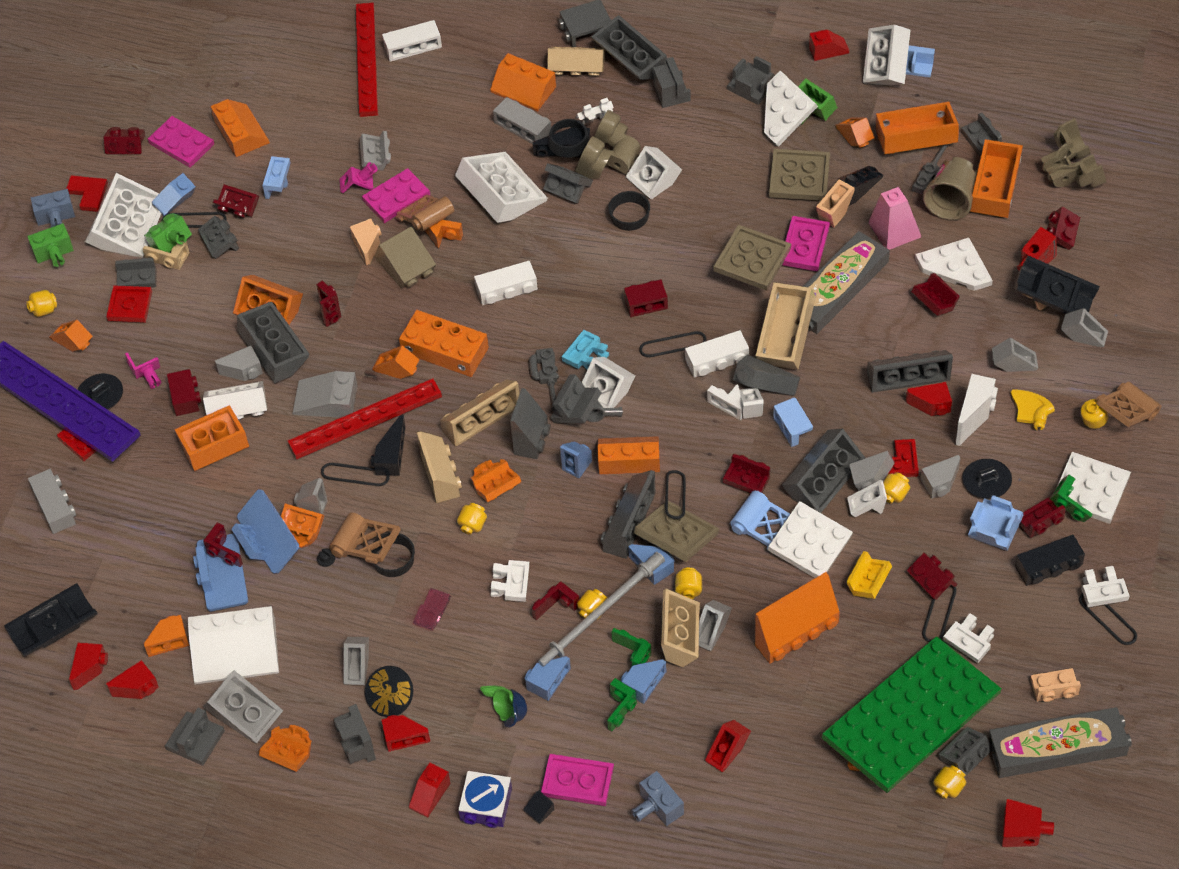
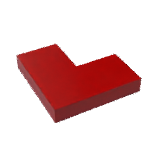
M71 175L66 189H68L69 194L83 195L79 205L80 210L98 212L108 181L103 178Z
M915 439L895 440L896 457H892L894 465L888 474L898 472L905 477H919Z

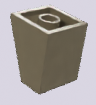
M412 226L379 244L374 256L401 289L405 286L408 288L412 287L421 277H429L434 273L433 270L436 266V263Z

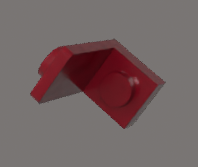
M217 522L203 540L206 552L212 557L223 559L231 566L241 567L243 565L241 555L222 546L226 541L227 535L224 525Z
M560 581L556 586H552L542 599H538L533 604V618L538 620L558 600L564 607H569L575 611L578 608L579 595Z

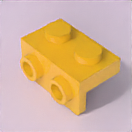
M863 551L847 580V585L854 596L875 599L892 565L890 561L872 559L868 552Z

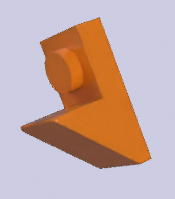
M441 220L425 230L437 248L440 247L442 238L461 241L463 237L462 223Z

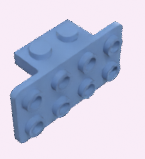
M258 489L237 515V519L241 524L236 523L231 530L250 559L265 560L271 571L278 574L299 549V543L265 492Z
M228 534L222 546L240 554L239 542L236 540L235 534ZM199 540L196 547L197 555L193 556L195 568H199L196 578L198 586L202 585L207 610L216 611L247 604L248 595L243 566H231L219 557L210 556L206 552L203 540Z

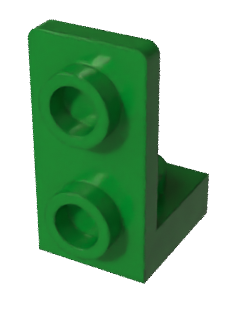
M1069 474L1060 481L1050 500L1057 507L1063 505L1075 520L1085 522L1093 514L1068 497L1074 489L1072 485L1076 480Z
M613 628L611 631L612 641L634 651L630 658L632 666L647 663L651 656V644L643 638H636L630 635L625 630Z
M616 678L610 683V693L616 701L621 703L607 720L608 730L611 732L616 726L619 727L623 723L627 712L632 711L637 704L636 690Z

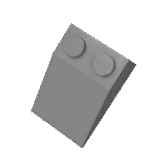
M334 371L299 380L293 415L341 418L353 413L358 387L355 372Z
M235 670L227 676L203 705L218 720L257 744L283 712L280 707Z

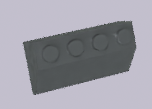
M619 15L591 36L596 43L639 79H653V67L666 64L667 55Z
M272 301L237 315V331L248 347L252 346L260 364L274 383L291 377L309 357V352Z
M935 350L929 353H916L910 356H897L890 359H877L868 362L867 376L871 391L873 393L950 381L953 356L947 350Z
M843 428L827 430L782 486L797 503L800 501L821 513L852 476L849 464L863 460L865 457Z
M652 470L632 475L630 482H626L623 489L624 495L622 499H618L616 504V513L610 516L609 528L607 532H603L601 537L603 552L627 559L629 554L628 546L633 544L637 537L634 533L635 527L645 519L656 494L655 471Z

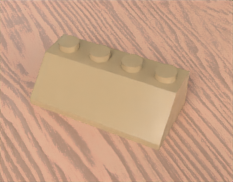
M504 380L501 383L495 384L485 393L479 394L469 403L461 405L454 412L446 414L440 420L442 432L456 447L514 411L520 394L519 384L517 381Z

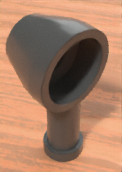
M597 400L587 420L598 422L604 416L622 417V407L603 408Z

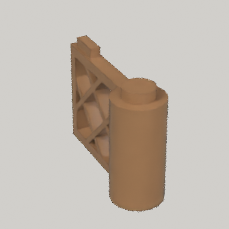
M425 195L397 212L395 217L401 222L405 220L412 223L416 230L423 232L454 213V207L446 196L438 199Z
M1123 382L1116 392L1107 396L1102 394L1096 399L1098 401L1097 405L1127 427L1133 426L1145 419L1148 421L1153 420L1162 407L1160 403L1131 382Z
M350 512L329 548L335 557L342 558L352 555L365 558L366 562L377 564L378 561L383 562L401 529L399 526L364 519L361 515ZM368 526L374 527L376 529L375 531L365 535V531L368 528ZM392 531L389 536L382 539V533ZM376 536L379 537V541L368 544L367 540ZM365 542L366 547L360 550L355 549L357 545ZM380 546L383 547L379 555L371 552V550Z

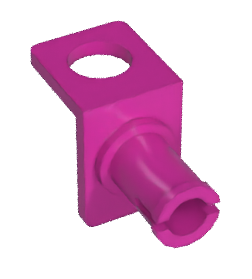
M368 162L362 170L350 167L340 178V192L344 193L352 184L372 190L374 188L372 175L377 172V166L374 163L371 165V162ZM348 177V182L346 185H344L345 180Z
M128 352L125 353L126 361L136 379L144 376L151 389L155 388L154 384L157 387L161 385L162 382L155 370L160 368L157 357L136 367Z

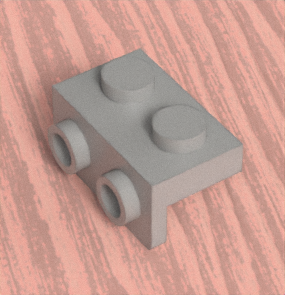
M382 131L380 137L361 134L360 151L362 167L371 162V165L374 163L378 170L383 171L386 164H389L391 153L388 150L390 140L387 138V131Z

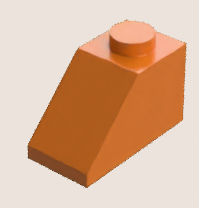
M867 117L849 118L835 125L836 129L851 146L861 148L868 145L869 141L874 139Z
M78 320L61 324L50 336L53 341L72 352L77 350L83 351L90 344L88 341L93 337Z
M402 345L380 354L372 370L402 379L412 376L416 372L419 359Z
M181 615L169 616L159 621L144 642L148 657L189 646Z

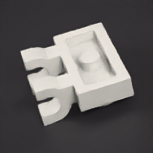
M605 98L600 100L599 106L593 108L591 104L583 106V111L577 113L574 119L584 125H588L593 122V119L598 117L603 119L607 110L613 111L614 107L612 102Z
M509 560L508 565L494 563L493 579L507 577L506 583L492 581L491 597H500L504 594L505 600L526 602L529 562Z
M1113 566L1105 567L1106 573L1103 574L1104 582L1098 583L1093 569L1085 570V577L1082 579L1084 585L1081 590L1087 607L1129 600L1130 596L1123 578L1117 579Z
M970 613L962 624L955 622L943 636V640L979 663L991 648L989 642L994 637L992 634L994 629L987 625L979 636L971 631L977 624L975 623L977 617Z

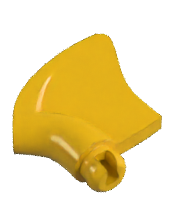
M1017 389L1011 391V397L1018 409L1017 422L1032 423L1036 430L1038 427H1041L1040 430H1043L1047 416L1055 412L1053 404L1045 397L1033 392Z

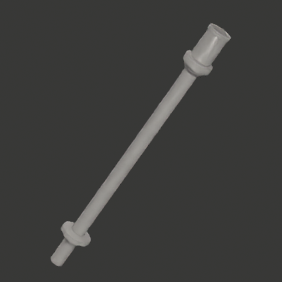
M656 551L647 561L641 562L638 565V571L563 639L558 643L554 641L549 643L551 649L538 660L539 664L544 667L556 655L563 657L565 655L563 649L643 577L650 578L653 575V571L665 562L664 557Z

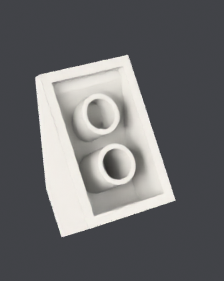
M975 374L971 375L958 422L956 445L960 446L988 419L990 410L994 411L998 388L995 387L996 379Z

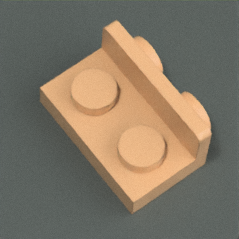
M1073 668L1035 674L1030 677L1037 702H1050L1056 698H1072L1079 695L1081 684L1080 681L1076 680Z

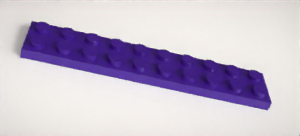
M5 341L0 343V386L112 462L141 436L139 430Z

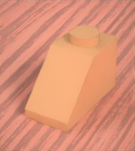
M838 180L816 206L819 220L830 222V226L835 227L846 214L855 188Z
M372 219L350 226L352 239L366 265L371 263L380 244L379 236L381 231L378 225H374Z

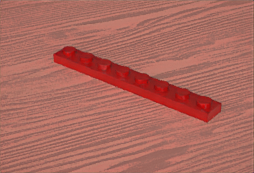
M374 2L356 4L360 117L378 116Z
M432 378L288 440L289 447L297 460L442 397V393Z

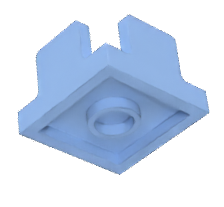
M992 496L991 501L984 498L983 503L977 502L970 517L972 526L968 536L969 538L1007 551L1023 518V512L1014 509L1012 503L1008 500Z

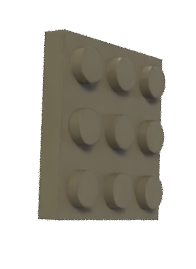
M774 149L769 197L822 200L827 194L830 152Z
M738 225L713 266L714 272L767 291L790 252L791 243Z
M668 501V512L673 516H680L682 508ZM664 503L635 527L634 533L658 546L660 549L671 553L678 559L687 562L718 535L719 528L686 510L684 517L680 519L670 518L665 513Z

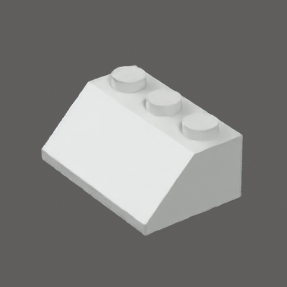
M898 25L869 29L863 83L888 86L905 84L910 29Z
M263 381L204 392L203 400L206 415L229 405L238 419L244 418L245 414L252 413V416H258L267 411Z

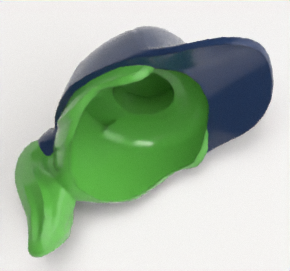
M495 685L480 687L485 696L493 697L494 709L500 716V720L504 722L505 727L510 728L514 726L516 722L521 721L526 716V701L517 691Z

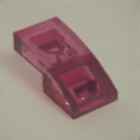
M430 588L424 605H420L413 624L433 631L451 599L450 594Z

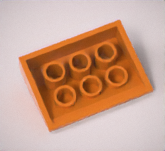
M827 572L756 613L755 646L769 664L783 659L790 651L798 650L805 642L810 639H816L822 632L827 629H833L839 623L840 611Z

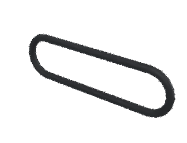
M222 212L174 213L180 216L222 215L227 221V216ZM202 225L187 226L188 228H200Z
M694 331L675 336L646 341L641 344L639 351L645 357H655L664 354L684 351L687 347L655 354H645L642 351L643 346L650 343L670 340L694 334H699L703 336V342H706L707 339L704 333Z
M333 462L327 463L321 468V475L325 479L364 485L383 486L388 483L390 477L386 475L387 478L383 483H372L329 477L324 474V469L330 465L375 471V468Z
M678 470L667 472L665 482V513L673 519H680L685 515L686 477ZM671 473L680 474L683 478L682 514L680 516H673L668 512V483Z
M952 586L953 594L939 637L940 639L943 638L957 589ZM932 598V602L922 631L923 638L927 642L932 641L931 639H928L926 637L925 633L935 603L934 598Z
M1083 593L1080 595L1079 602L1082 607L1120 643L1131 645L1137 640V632L1110 605L1104 604L1133 632L1134 639L1132 641L1125 642L1121 640L1083 603Z

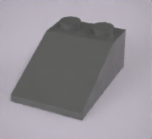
M521 388L510 420L514 455L538 459L539 453L544 451L545 436L549 435L551 425L548 424L547 415L526 389Z

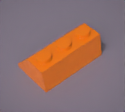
M507 53L498 65L490 92L503 98L508 97L538 112L556 88L555 72Z
M226 99L210 106L214 122L235 157L270 143L247 104Z
M255 275L243 276L233 313L238 315L272 301L285 321L290 325L299 311L303 293Z
M230 405L175 429L180 444L194 471L249 447L245 430Z
M659 436L598 439L599 474L643 473L650 470L660 472Z

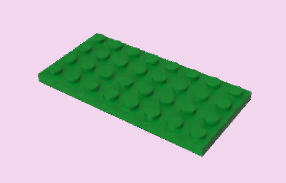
M936 636L822 734V739L888 793L1001 693L1002 688Z

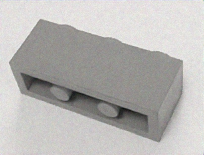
M506 97L493 110L495 124L531 144L536 140L549 136L551 121L535 113L532 109L522 106L515 100Z
M51 469L29 477L28 480L52 533L55 534L76 525L73 518L76 516V512L72 504L69 506L67 504L69 498L65 489L60 490L62 483L58 474L54 476Z

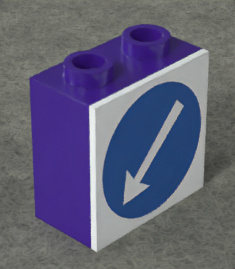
M468 771L459 806L460 821L471 825L476 823L485 824L490 828L504 827L512 791L511 777Z

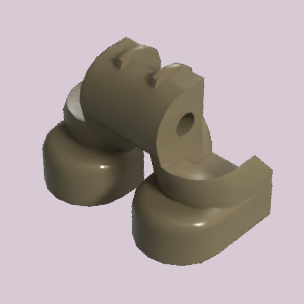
M609 109L607 110L595 136H592L587 143L575 172L590 179H598L604 167L611 166L627 175L634 161L640 155L641 146L636 139L626 135L628 127L620 122L621 117ZM605 143L610 144L613 149H604Z
M1074 118L1060 125L1053 134L1059 150L1041 158L1043 163L1042 169L1044 172H1048V180L1052 181L1056 187H1065L1074 181L1078 183L1079 187L1090 185L1092 188L1106 183L1102 165L1097 166L1089 146H1085L1076 119ZM1073 157L1076 160L1082 159L1081 161L1075 163H1071L1070 161Z

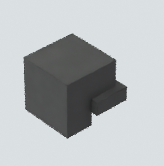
M673 57L666 58V64L653 67L654 89L662 108L691 101V91L686 89L682 70H678Z

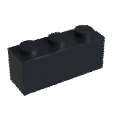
M1073 534L1017 555L1015 567L1026 586L1038 584L1046 578L1057 577L1070 569H1078L1083 565L1085 553Z

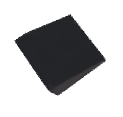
M539 790L524 808V812L539 825L555 810L554 803Z

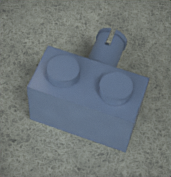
M68 189L31 197L33 212L38 226L51 223V227L62 224V220L75 217Z
M658 771L639 783L640 795L645 801L631 810L632 815L638 822L653 811L666 826L684 815V802Z

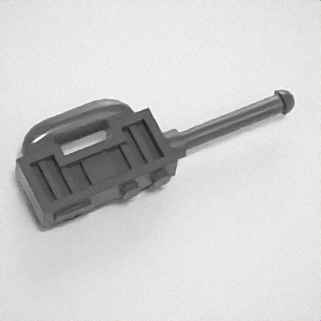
M948 144L942 145L933 161L923 165V170H920L919 176L912 186L913 192L923 195L926 186L934 179L940 168L937 166V162L949 146Z
M553 348L536 350V354L529 358L530 374L534 380H540L541 384H548L552 402L551 409L555 411L553 406L556 400L554 385L557 382V378H559L558 373H556L558 368L555 366V353ZM537 362L538 364L542 363L543 370H539V372L537 368Z

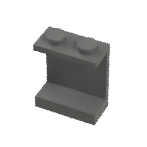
M595 0L560 11L558 24L560 29L564 30L566 42H570L572 47H576V37L599 31L611 19L602 1Z

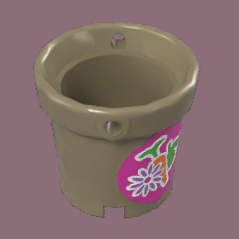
M953 157L952 161L944 160L934 179L929 182L923 192L924 204L932 214L942 219L959 220L970 212L973 201L972 193L977 177V171L974 172L971 162L959 157Z

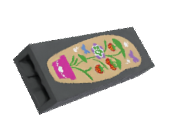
M858 231L803 286L812 288L816 296L808 331L818 334L889 262L890 250Z
M1117 707L991 729L988 737L999 778L1127 756L1129 747L1132 745L1130 735L1126 734L1124 729V716L1119 714Z

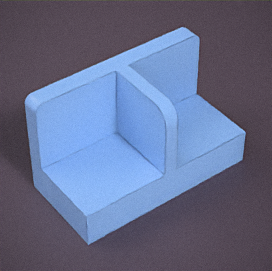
M909 45L906 74L931 77L935 49Z
M271 156L263 182L265 199H270L272 191L282 192L283 188L288 186L287 173L291 163L290 158Z
M796 398L789 399L773 407V418L791 447L799 444V435L813 429V425Z

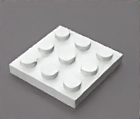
M1072 452L1060 479L1061 481L1069 474L1076 479L1072 485L1074 489L1068 497L1093 514L1091 518L1110 524L1131 472Z
M799 501L768 546V551L816 578L829 571L853 532Z

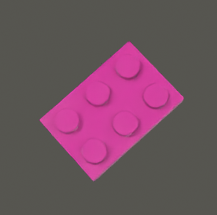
M171 116L148 138V143L191 168L214 145V140Z
M407 168L364 194L362 199L380 220L386 223L397 216L396 213L423 196L430 195V190Z
M792 216L785 241L791 243V250L782 265L818 271L830 222Z
M549 754L541 792L549 798L606 806L614 763Z

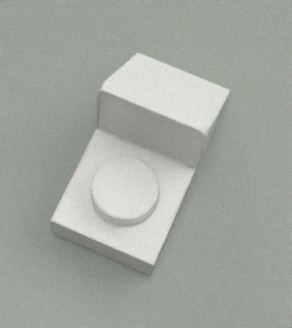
M738 384L729 394L723 389L711 385L707 390V402L741 420L743 418V406Z
M757 388L739 390L743 406V418L762 416L764 402Z
M882 480L847 497L851 515L857 517L871 509L880 514L883 512L887 496Z

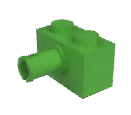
M805 78L798 86L818 106L811 114H816L826 121L838 108L831 94Z
M172 213L166 215L159 224L152 226L144 234V237L150 247L169 253L176 244L182 245L183 242L185 243L192 233L183 217Z
M64 223L27 236L37 263L51 259L53 266L59 267L57 260H59L62 266L65 263L62 255L74 251Z

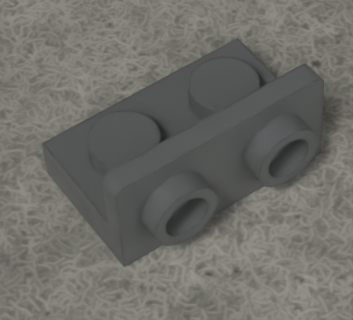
M983 113L978 114L977 121L961 127V133L980 158L985 139L999 142L1002 140L1000 132L992 126L990 119L986 118Z
M217 216L212 217L198 229L214 258L219 257L230 247L235 251L239 249L236 243L238 241L237 238L229 230L231 228L229 223Z
M154 258L115 261L117 286L156 287L157 269Z
M966 727L938 755L941 761L957 767L966 776L991 752V747L986 735Z

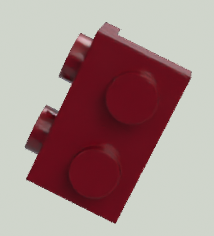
M112 127L108 129L103 136L105 154H141V142L145 138V129H139L138 127H130L128 129Z
M224 184L218 200L214 199L213 203L218 206L217 209L228 213L230 210L234 212V215L245 218V215L252 217L260 196Z
M1062 206L1049 215V224L1046 230L1056 236L1058 244L1070 250L1074 247L1081 217Z
M931 273L927 282L914 285L911 291L937 316L953 311L960 298L936 273Z
M322 280L316 285L323 322L328 327L336 323L342 316L335 289Z
M733 454L731 464L723 477V483L749 493L752 491L763 493L770 479V467L763 462L748 459L744 455Z
M1048 497L1024 511L1019 525L1030 538L1037 534L1041 535L1050 526L1058 525L1064 520L1066 508L1063 505L1057 507Z
M923 553L907 571L937 600L950 585L956 587L958 584L953 579L955 575L949 569H943L940 566L942 562L934 554L929 556Z

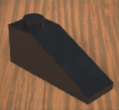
M400 415L376 446L375 455H371V467L375 468L376 475L400 476L406 430L404 415Z

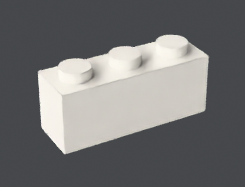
M434 20L382 34L384 48L390 62L442 48L441 36Z
M530 261L474 276L475 288L482 305L492 304L496 301L538 290L537 278Z
M740 330L685 348V360L694 378L707 375L716 370H723L728 366L737 364L747 354L749 355V347Z

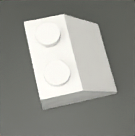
M645 146L626 175V178L650 199H653L673 185L682 169L658 148Z
M596 357L592 359L582 384L585 388L598 387L602 392L598 401L603 408H614L628 393L635 375L606 357Z

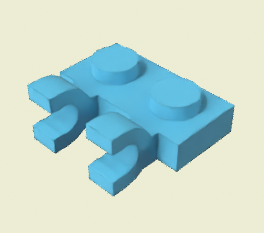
M583 330L562 355V361L577 369L583 365L588 370L594 358L589 357L590 354L595 352L598 357L607 358L609 356V352L606 351L608 345L600 343L599 336Z

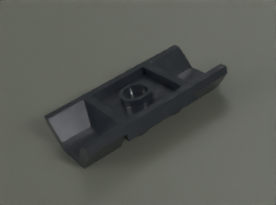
M1027 256L1019 271L1014 287L1016 291L1032 297V300L1067 314L1082 308L1089 312L1092 301L1100 286L1031 256Z
M76 583L5 624L4 627L21 655L25 657L42 646L45 648L80 627L81 623L98 613L96 609L92 608Z

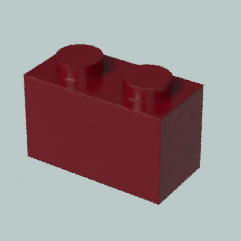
M662 279L624 288V300L630 318L668 309V296Z
M186 369L167 374L176 416L200 411L198 403H202L199 391H195V388L198 387L196 376H192L191 370Z

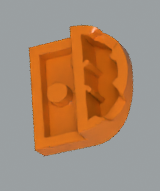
M503 459L496 463L488 460L479 464L474 469V475L471 477L477 494L487 502L496 499L499 495L521 483L520 476L510 469L508 462Z
M285 503L281 518L299 543V548H304L311 545L317 539L324 515Z
M289 725V728L280 729V726L271 731V737L260 748L259 756L297 772L310 756L312 740L309 738V732L296 725Z

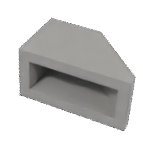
M1082 308L1065 314L1061 330L1075 342L1104 347L1108 330L1089 312Z
M1012 338L992 348L994 365L1006 372L1035 371L1038 369L1036 352Z
M252 346L215 360L217 371L222 376L247 381L263 374L260 361Z
M888 451L849 464L854 485L858 491L879 480L884 481L894 465V460Z
M959 455L922 468L921 482L931 499L942 497L950 492L959 470Z
M318 478L302 485L300 492H297L295 495L294 504L299 508L323 514L328 501L323 479Z
M715 600L705 604L699 620L700 647L712 651L726 627L731 607Z
M348 636L345 640L344 684L365 685L369 660V637Z

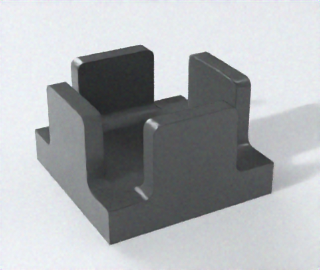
M756 56L753 65L749 62L746 63V60L742 58L733 68V79L728 84V90L759 105L766 97L767 83L775 76L771 73V63Z
M357 704L348 707V713L333 719L335 728L342 737L341 745L350 763L364 758L367 759V762L376 760L372 740Z

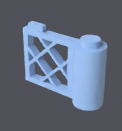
M752 491L730 524L735 533L739 535L748 534L769 546L778 533H772L770 525L780 523L782 527L790 513L771 503L763 493ZM772 510L777 513L779 519L768 520V511ZM759 526H766L768 534L761 535L755 530Z

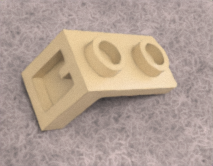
M186 241L182 245L176 244V246H173L171 253L148 246L143 247V253L145 258H154L155 263L164 265L167 268L180 270L189 255V249Z

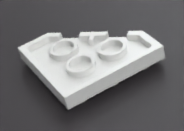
M781 71L767 83L764 133L778 147L818 107Z
M969 238L915 254V260L924 274L930 276L931 273H936L944 281L966 285L967 289L973 291L992 285L993 280Z

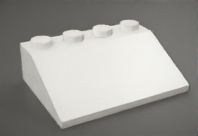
M506 152L464 157L455 175L497 223L511 221L546 202L548 199Z
M116 173L107 189L85 242L104 251L143 258V247L148 246L144 234L152 226L157 225L161 215L160 211L152 204V201L159 193Z
M272 606L188 617L189 642L195 684L224 681L233 670L243 678L279 673L276 624Z

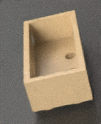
M773 283L756 352L757 359L776 367L799 369L816 299L812 288Z

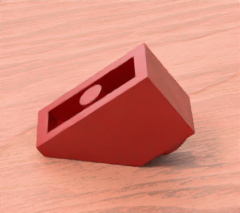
M826 29L810 33L809 49L814 61L849 54L845 39L834 32Z
M946 382L907 389V404L930 416L951 413L952 399Z
M77 643L69 677L73 690L80 689L102 673L104 665H107L108 653L105 652L102 644Z
M142 660L106 683L110 695L121 698L142 699L153 694L159 688L155 676Z
M391 715L386 719H381L388 752L430 742L428 728L404 715Z
M735 720L724 723L705 761L721 772H724L743 749L751 730Z
M429 762L418 779L409 809L428 818L451 784L449 772Z

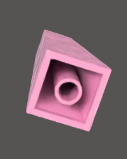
M899 187L881 193L869 220V225L882 245L890 250L921 238L908 200Z

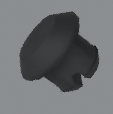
M324 548L322 552H319L317 561L321 566L327 567L334 563L335 556L329 549Z

